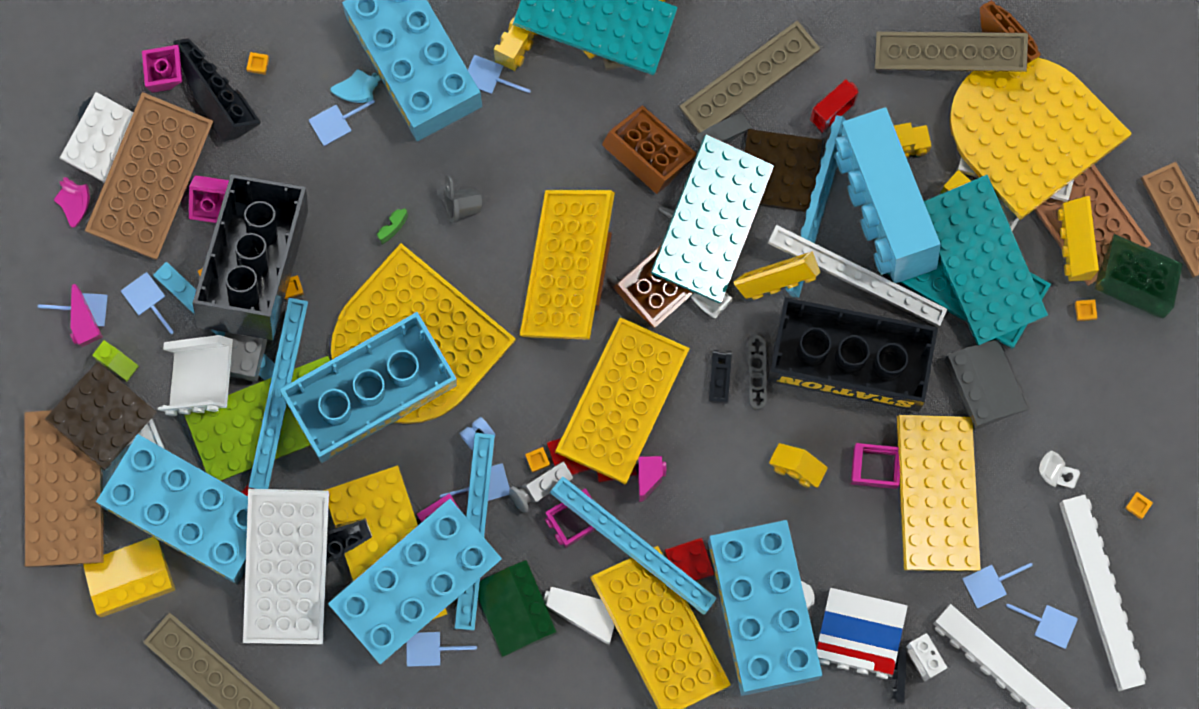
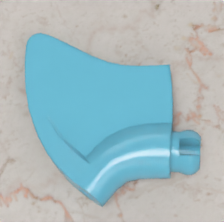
M357 69L350 78L332 86L331 92L349 102H370L374 99L373 90L378 85L381 77L377 73L369 76Z

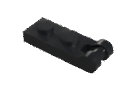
M713 349L709 402L728 404L732 351L719 352V350ZM718 359L725 360V364H718Z
M903 647L898 649L896 667H894L892 679H895V687H892L891 699H894V704L901 705L905 703L906 650Z

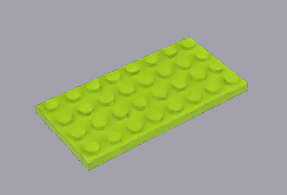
M329 356L295 368L291 383L329 362ZM272 378L229 394L227 408H220L217 412L205 410L204 413L192 411L189 415L184 414L207 474L223 481L253 468ZM286 405L275 460L311 446L288 405Z

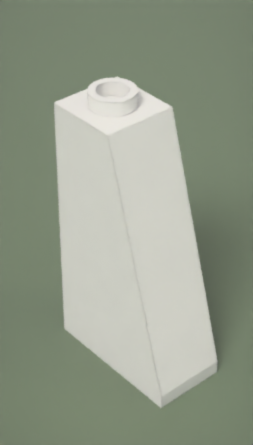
M551 587L550 591H546L544 602L547 603V609L610 645L615 625L601 599Z

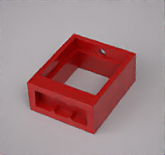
M845 79L813 108L810 121L822 133L825 132L834 122L836 116H843L855 105L859 94L857 86Z

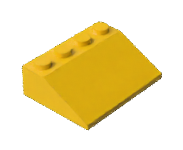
M154 537L104 554V563L83 564L90 596L96 614L101 618L176 590L160 542Z

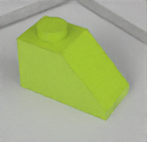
M103 340L92 355L98 362L126 381L130 379L139 367L105 340Z

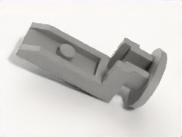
M563 461L531 482L523 484L519 490L512 486L509 489V494L515 506L521 512H527L529 510L527 503L537 502L548 495L562 476L568 481L573 479V476Z

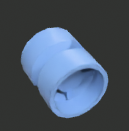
M481 416L472 423L471 428L466 427L459 433L472 451L475 431L477 429L483 434L495 435L491 427Z

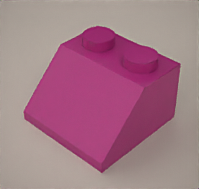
M179 45L142 51L144 82L148 90L152 93L171 90L182 82Z
M195 175L189 186V219L216 223L229 180Z
M662 456L638 458L639 502H643L662 483V477H666V462H662Z

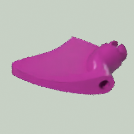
M64 177L62 178L63 181H60L62 189L54 198V201L64 210L69 225L75 228L87 211L90 192L87 184L77 185L72 180Z

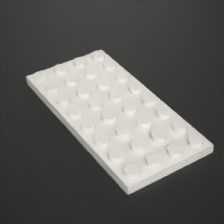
M248 489L243 643L323 644L329 491Z

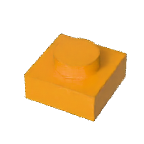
M250 52L247 72L266 75L269 55Z
M298 275L290 277L285 296L286 300L304 295Z
M1095 299L1075 302L1077 321L1096 320L1098 318Z
M543 447L525 454L532 473L550 466Z
M1136 492L1125 509L1139 519H1142L1153 502Z

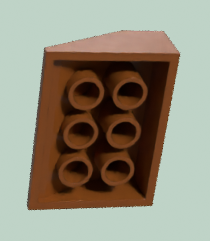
M643 105L611 129L602 143L604 148L656 194L668 186L697 156L694 150Z
M661 245L613 286L620 297L654 328L694 293L651 274Z

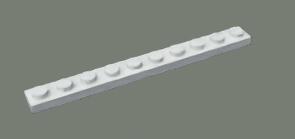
M778 225L775 226L768 244L794 257L813 251L819 269L936 327L941 325L947 311L946 308Z

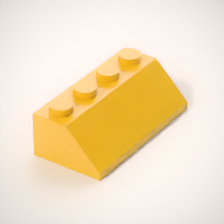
M1085 196L1065 202L1058 209V220L1062 222L1060 238L1064 239L1062 255L1066 257L1064 273L1065 276H1068V281L1092 280L1099 270L1090 196Z
M811 251L743 273L734 281V285L746 299L752 297L755 300L763 297V293L766 292L774 294L781 291V288L785 286L789 289L798 286V282L804 280L805 283L814 281L820 273V269L814 253Z

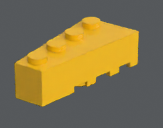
M515 17L509 23V32L503 33L500 45L496 44L494 48L495 62L513 71L518 66L521 67L525 59L523 55L526 50L529 51L531 49L534 35H538L514 26L513 21Z

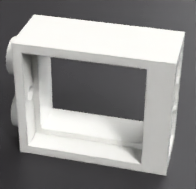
M927 633L904 647L924 682L947 669L946 664Z

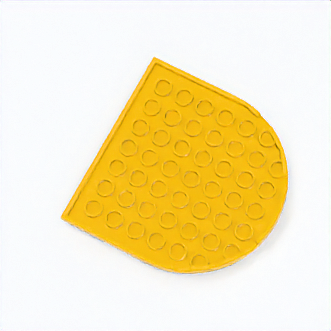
M1037 58L1027 63V72H971L959 86L950 111L951 135L954 137L959 154L979 177L988 175L996 195L1020 220L1122 144L1132 134L1074 74L1062 66L1042 58Z
M402 243L399 244L344 306L332 334L331 357L333 360L418 312L457 378V386L393 422L415 424L438 418L458 406L513 345L516 338Z

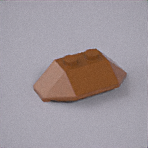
M991 0L980 7L982 33H1028L1008 11L996 5L994 1ZM1028 33L1027 63H1030L1040 57L1041 53L1038 51L1035 40Z

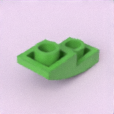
M405 208L394 211L391 217H389L391 225L382 227L379 233H377V237L382 245L394 237L406 222L408 213Z

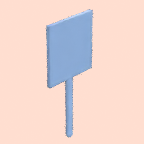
M474 55L468 72L478 89L492 94L496 83L500 82L527 93L531 92L530 89L500 79L499 76L504 67L503 65Z
M373 99L344 116L337 105H334L309 119V122L323 146H326L351 132L352 130L345 119L375 103V100Z
M147 272L121 290L138 315H141L151 307L170 334L174 333L154 306L165 295Z
M82 293L97 325L104 327L108 295ZM41 304L37 306L44 309L71 310V306Z
M503 463L491 466L488 501L510 495ZM469 487L452 491L449 493L452 496L463 492L469 491ZM449 493L441 494L439 497L443 498Z
M1033 564L1024 565L999 578L993 566L990 565L962 578L976 607L980 608L1007 595L1001 583L1002 580L1032 567Z
M1006 604V607L1040 622L1034 636L1066 649L1078 618L1048 605L1044 610L1042 618L1011 604Z
M440 632L416 633L407 641V667L440 666V651L476 650L477 646L440 647Z

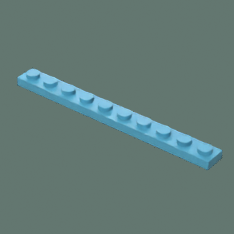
M836 116L831 124V134L826 142L825 155L821 159V169L816 176V186L811 194L810 207L806 211L805 224L801 228V237L814 244L837 168L834 155L837 152L835 138L842 136V122L846 121L843 116ZM804 281L798 282L799 285L788 289L785 286L786 291L792 297L799 298Z
M165 262L153 276L194 314L193 300L196 289L169 263ZM211 330L216 335L225 336V332ZM265 354L259 376L264 381L272 378L275 365Z
M289 298L249 488L269 489L287 405L280 389L292 381L308 301Z
M475 433L466 517L484 537L495 435ZM480 578L457 599L456 629L475 630Z
M562 476L550 491L553 496L703 615L717 599L565 477Z

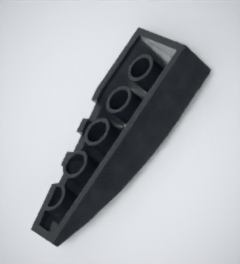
M189 38L173 42L174 45H179L181 67L202 111L208 119L213 121L212 126L222 141L237 139L261 123L238 89L234 90L229 85L230 81L218 74L216 71L217 67L204 59V53Z
M366 518L327 527L326 565L372 538Z

